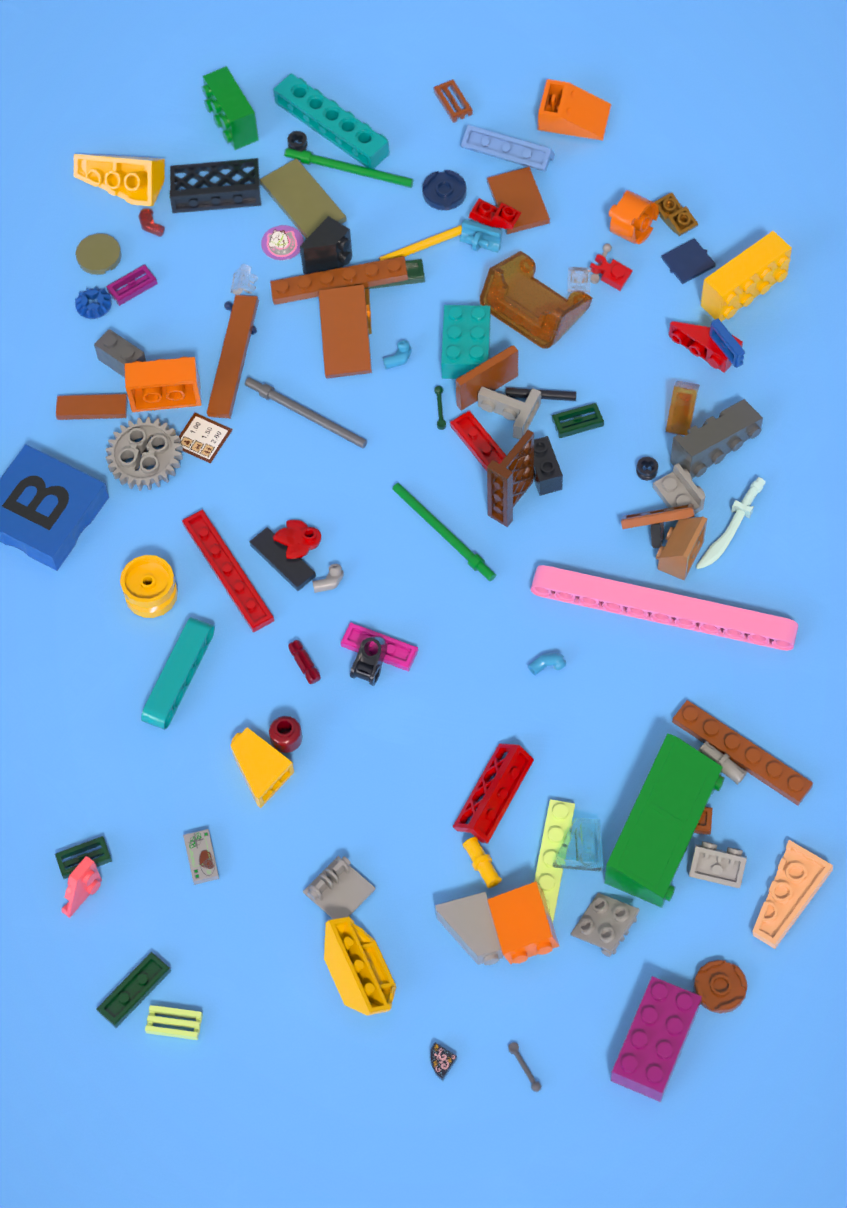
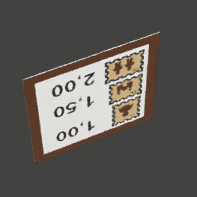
M194 412L179 435L180 444L184 452L211 464L233 429Z

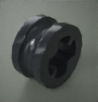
M294 131L287 137L289 149L301 152L307 149V136L303 132Z
M652 457L641 458L637 463V476L645 481L654 479L658 472L657 461ZM643 466H645L646 468L651 466V471L648 469L644 471Z

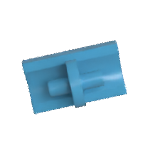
M464 219L460 241L471 244L474 251H478L481 247L498 253L503 231L502 228L482 225V223L473 219L470 221Z

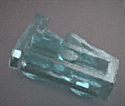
M575 818L554 860L553 868L599 872L604 868L600 820Z

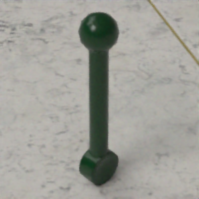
M436 386L434 392L437 394L439 416L437 428L443 430L446 428V421L443 420L441 396L443 388Z

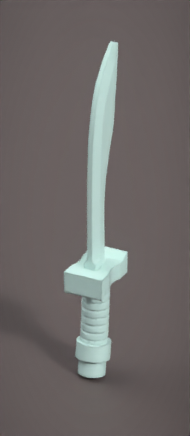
M758 477L756 481H753L741 502L735 500L731 513H736L724 534L709 547L696 565L697 569L707 567L717 561L728 547L744 516L747 518L751 517L754 506L750 507V505L766 483L762 478Z

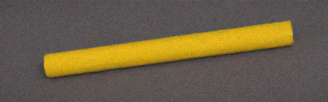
M462 225L381 256L379 261L402 256L406 257L459 236L462 233Z

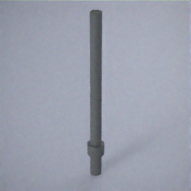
M250 377L247 378L245 386L258 392L259 396L283 405L361 448L366 446V439L274 391V387L266 383L263 385Z

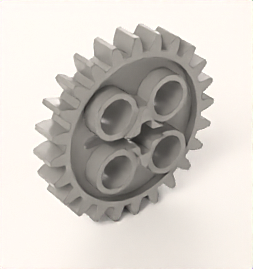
M150 417L146 419L145 423H142L141 419L138 418L135 425L129 420L128 428L121 425V433L113 432L116 440H108L111 447L106 448V452L109 455L106 457V461L109 464L110 472H113L115 480H120L121 485L128 482L129 488L132 489L137 484L139 491L142 490L143 485H147V488L151 490L153 483L160 487V480L168 483L167 475L175 476L176 473L173 468L181 467L178 461L183 459L181 441L179 436L176 435L174 428L169 429L168 423H164L161 426L159 419L152 423ZM142 438L140 442H134L136 439ZM159 445H164L161 449H155ZM133 458L131 462L125 463L127 459ZM150 465H155L152 469H146Z

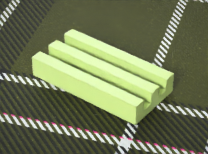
M150 1005V1013L145 1027L146 1033L198 1040L203 1017L202 1012ZM155 1014L196 1019V1022L155 1016ZM160 1023L194 1028V1032L154 1027L153 1024Z

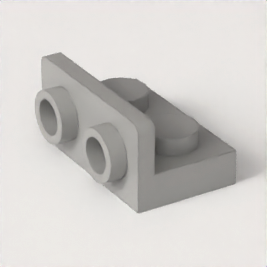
M679 463L674 465L673 472L653 482V489L668 508L694 504L695 514L703 510L705 501L704 491L700 486L694 484L689 471L685 468L683 469Z
M702 841V845L696 844L689 877L740 888L747 856L742 855L743 850L728 847L727 851L717 849V844Z

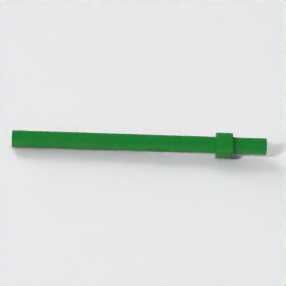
M286 148L284 154L288 158H297L303 164L310 165L313 163L412 188L414 181L411 178L313 155V152L307 150L301 152Z
M396 483L393 486L392 490L468 561V565L474 571L478 570L489 581L496 577V574L485 564V560L479 554H474L400 483Z

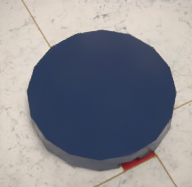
M444 170V172L440 173L439 171L433 172L423 182L422 194L424 200L430 207L437 210L457 208L466 198L467 187L464 178L451 170Z

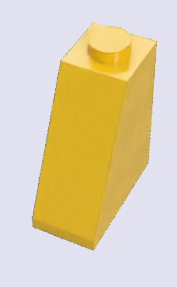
M247 727L242 733L239 732L233 737L230 746L233 757L257 806L262 808L294 773L293 763Z

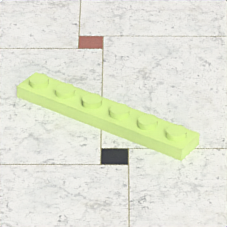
M550 799L534 882H537L543 890L553 923L575 804Z

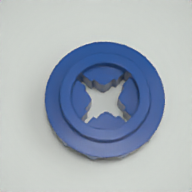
M97 286L93 289L86 287V290L79 292L78 297L75 299L77 312L82 317L88 319L104 316L110 310L112 304L110 294L106 292L105 288L99 289ZM97 299V303L89 304V300Z

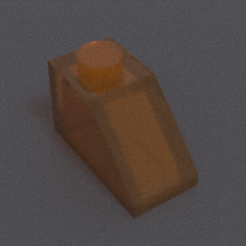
M676 381L665 432L685 436L689 434L687 431L692 425L700 385Z

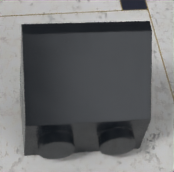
M328 216L300 245L303 273H317L342 268L344 265H347L353 256L350 229Z

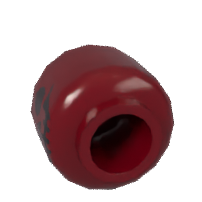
M282 716L275 719L270 725L269 736L271 744L277 751L289 753L295 751L301 745L303 736L301 726L296 719L290 716Z

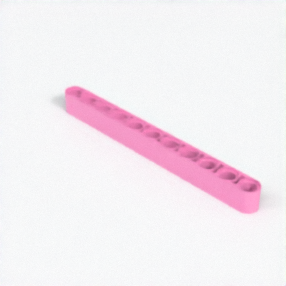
M545 565L536 568L530 589L533 594L543 598L784 651L794 648L798 631V623L788 618Z

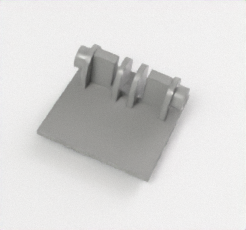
M338 856L303 891L308 898L332 919L349 917L376 890L373 885L350 866L351 862L345 856L342 858Z
M597 893L572 931L571 936L603 948L601 952L610 957L611 954L617 952L616 949L620 944L619 941H624L623 935H628V930L637 921L636 916L640 909Z

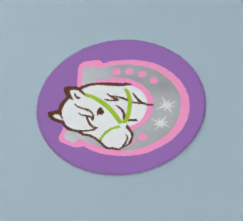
M280 225L269 229L264 234L261 240V247L263 252L272 259L288 260L300 253V245L304 242V239L296 228Z

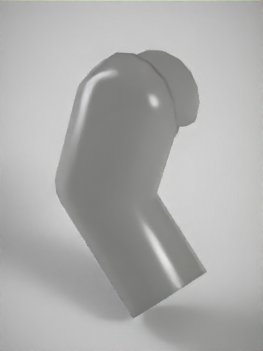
M332 564L329 567L326 579L312 581L315 593L333 590L339 585L344 576L341 565Z

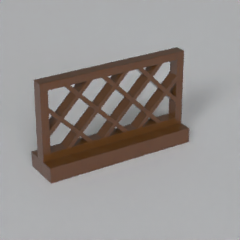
M527 430L500 464L492 460L487 466L488 516L506 527L513 521V507L533 483L534 432Z

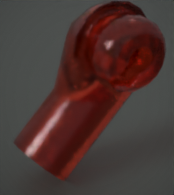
M142 209L138 216L142 229L161 237L165 227L154 223L152 216L154 213L151 209Z

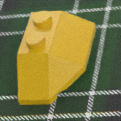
M350 917L328 920L325 925L324 960L344 1005L367 1016L390 1011L396 985L376 941L362 928L355 925Z

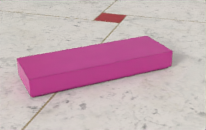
M350 622L341 641V647L358 653L363 640L375 636L381 637L387 643V652L383 662L409 672L418 653V647ZM373 641L369 645V650L372 654L375 655L378 652V645Z

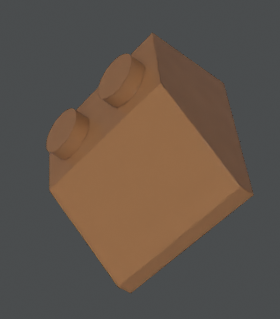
M707 518L679 519L675 527H670L666 536L668 542L665 547L661 546L656 555V559L659 560L658 570L682 580L686 579L704 543Z

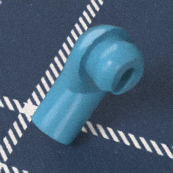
M402 340L398 342L396 354L383 358L385 369L397 367L407 362L412 353V348L408 341Z
M560 653L542 654L528 665V669L533 675H537L550 665H553L555 670H561L566 666V661Z

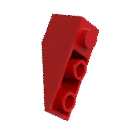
M675 321L670 323L669 337L675 343L683 345L693 355L701 357L715 369L725 373L730 368L732 363L709 336L710 327ZM733 336L735 340L739 343V345L742 347L743 341Z

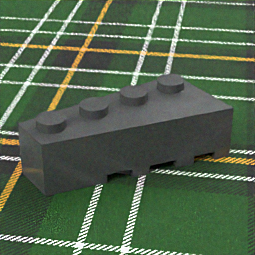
M743 399L723 410L719 418L716 419L712 416L706 419L703 426L699 429L696 426L691 427L687 431L688 435L682 437L678 434L673 437L670 462L673 465L679 463L683 469H687L692 479L700 477L706 472L708 467L720 463L729 452L737 451L746 440L757 437L762 430L763 417Z

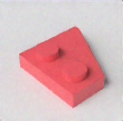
M87 856L69 875L68 888L64 897L69 902L61 910L69 918L90 894L93 895L101 885L102 879L95 862Z

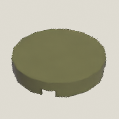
M97 233L81 240L76 248V258L83 271L89 274L101 275L105 274V271L110 269L112 271L117 267L121 259V250L119 243L113 237Z

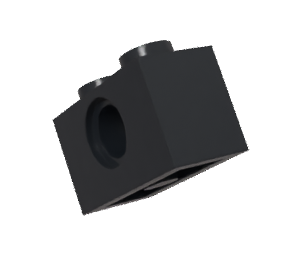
M548 436L534 440L533 480L539 496L562 490L563 474Z

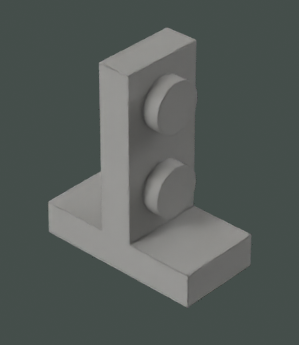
M481 387L478 393V406L483 410L495 412L508 420H516L513 425V437L519 440L528 430L541 405V391L532 388L525 403Z

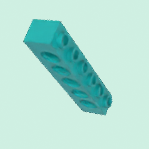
M291 73L273 89L277 105L365 167L374 169L389 156V141L384 135L376 133L368 124L356 119L351 112H346L340 108L335 101L329 100L318 89H313L307 85L302 78H297Z

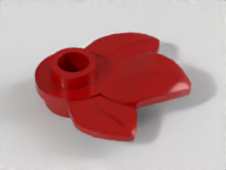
M288 520L286 522L287 528L278 530L273 536L274 541L288 546L286 551L287 559L306 556L309 550L317 548L321 542L320 531L314 527H308L300 520Z

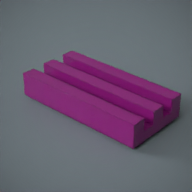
M144 264L109 284L106 288L120 306L157 285V279Z

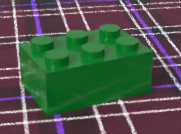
M227 66L204 75V86H202L203 94L206 97L204 104L207 111L214 114V122L218 128H222L227 144L231 143L234 150L258 141L255 112Z

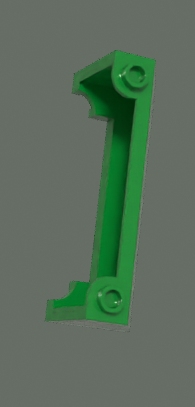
M667 733L606 864L605 884L661 908L665 900H671L676 888L672 886L673 878L711 794L715 790L720 791L725 777L721 776L723 769L721 765L678 737Z

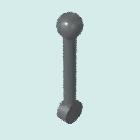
M510 1043L508 1046L509 1052L517 1058L531 1082V1089L534 1092H539L542 1087L541 1083L535 1080L521 1057L518 1044Z

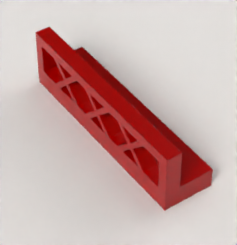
M499 743L453 825L456 831L469 832L481 843H489L534 761L520 745ZM504 752H508L506 757L501 760ZM496 773L495 777L489 781L490 777ZM482 795H484V797L482 798V800H480L479 802H477L478 799H479V797H481ZM472 816L469 824H465L466 820Z

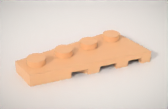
M789 840L783 859L781 858L775 879L769 888L767 899L763 903L752 931L753 936L775 949L833 871V865Z

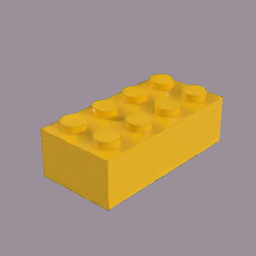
M774 231L770 232L704 279L701 307L715 320L719 318L722 322L725 319H730L741 307L748 306L755 297L765 294L776 282H782L787 277L792 247Z

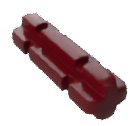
M299 640L291 642L288 645L289 651L295 657L294 659L302 673L305 674L308 683L314 684L321 679L320 673L314 667L315 665L306 650L303 649L302 643Z

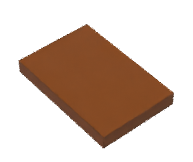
M530 167L487 178V184L496 207L499 208L500 204L504 203L521 212L513 229H505L507 234L550 223L548 212Z
M514 345L510 346L456 379V405L461 411L478 401V393L481 387L495 391L518 377V349Z

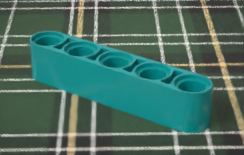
M192 617L188 619L144 706L141 721L164 730L168 728L213 638L214 625Z

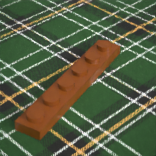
M402 256L270 281L274 305L319 297L318 290L364 285L367 288L408 280L405 257Z
M687 700L673 717L672 723L701 742H709L710 745L722 754H728L731 761L797 806H799L813 787L811 781Z

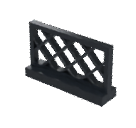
M258 158L170 166V202L172 213L261 206ZM246 167H254L249 173L243 171ZM223 169L231 170L227 175L221 173ZM201 171H208V172H209V173H208L206 176H204V177H202L201 175L198 174V173H200ZM176 173H186V174H187V175H186L185 177H183L182 179H180L179 177L175 176ZM236 174H238V175H240L241 177H243V178H241L238 182H236L235 180L231 179V178H233ZM214 176L220 178L215 184L209 181ZM192 178L198 180L193 186L187 183ZM247 181H250V182H252L253 184H245V183H246ZM225 183H228V184H230L231 186H223V185H224Z

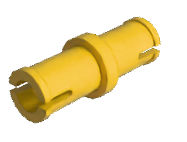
M476 837L469 838L463 843V847L473 862L472 867L480 873L488 888L497 886L502 879L491 863L492 858L484 852Z

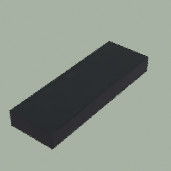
M268 527L249 541L250 546L299 591L316 577V573L301 558L287 559L286 551L288 546L274 541L273 536L275 534Z

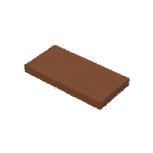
M356 285L318 290L326 379L372 373L365 286Z

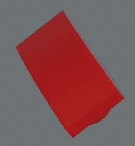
M479 198L468 218L496 228L513 229L521 212L504 203H501L499 208Z

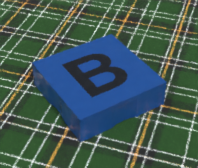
M25 444L0 478V542L23 551L30 558L58 571L75 547L80 534L91 524L108 500L109 495L105 483Z

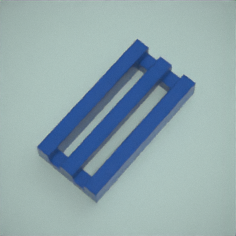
M719 318L712 321L709 336L734 367L737 368L743 365L742 360H744L743 355L745 354L743 348Z

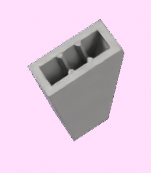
M486 892L435 905L437 920L478 965L483 963L484 965H492L503 958Z

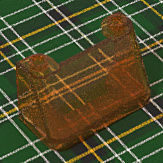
M519 251L489 269L480 295L481 306H490L491 315L539 347L548 349L555 345L588 310L593 297L581 290L571 293L568 299L561 296L534 278L535 262L530 256Z

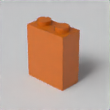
M537 882L487 899L502 953L510 964L523 963L529 957L537 954H547L554 948L559 947L543 890Z

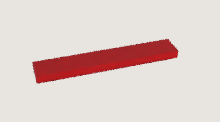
M203 509L183 519V526L252 632L254 633L274 622L273 615Z

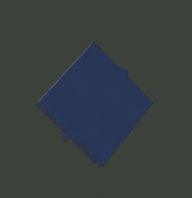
M695 238L661 256V259L670 268V273H674L682 284L716 266L715 262L707 254V250L703 249Z

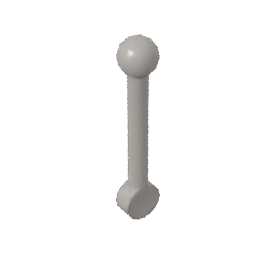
M604 244L602 256L605 258L612 249L610 244ZM599 274L591 275V283L597 284L599 282Z

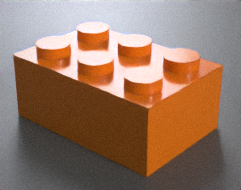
M180 357L167 360L157 359L146 362L135 361L125 364V386L132 412L202 406L200 379L195 357Z

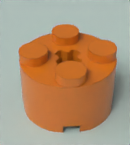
M627 190L617 205L614 204L609 211V217H611L610 232L631 243L642 244L653 230L650 227L652 221H657L659 214L658 205Z

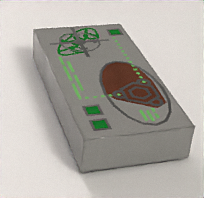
M209 830L183 835L194 885L219 879Z

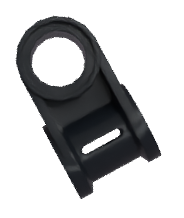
M375 636L362 641L350 671L351 678L355 679L358 677L366 680L372 686L377 683L387 652V643L383 638ZM372 641L378 645V652L375 655L369 650V645Z

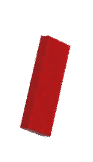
M470 411L450 422V427L486 471L487 466L492 460L500 464L506 457V454Z

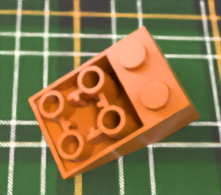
M547 79L538 112V130L603 141L611 104L569 82Z

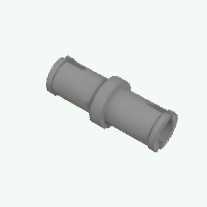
M706 741L698 750L723 767L722 773L733 780L735 784L738 785L746 776V770H743L731 761L728 754H722L710 745L709 742Z

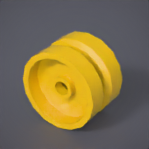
M143 555L134 558L126 564L121 572L120 584L128 608L134 614L143 618H155L171 610L177 601L178 589L171 566L164 559L155 555Z

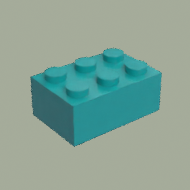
M444 305L441 358L442 379H457L489 360L490 306Z

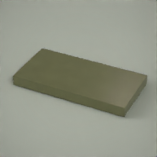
M297 158L260 179L261 186L306 239L328 216L341 224L347 221L345 214Z

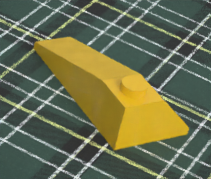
M74 154V177L95 187H100L113 196L117 195L130 204L154 206L165 179V159Z

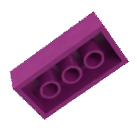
M652 976L612 1070L611 1082L661 1102L699 1010L702 996Z

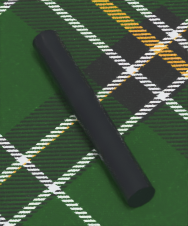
M506 388V396L528 398L532 389ZM539 390L541 391V399L576 401V392Z

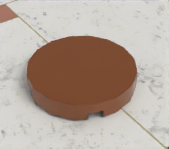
M724 960L710 961L700 968L695 977L694 992L702 996L701 1005L711 1012L721 1014L732 1012L741 1005L746 997V977L735 964L732 965Z

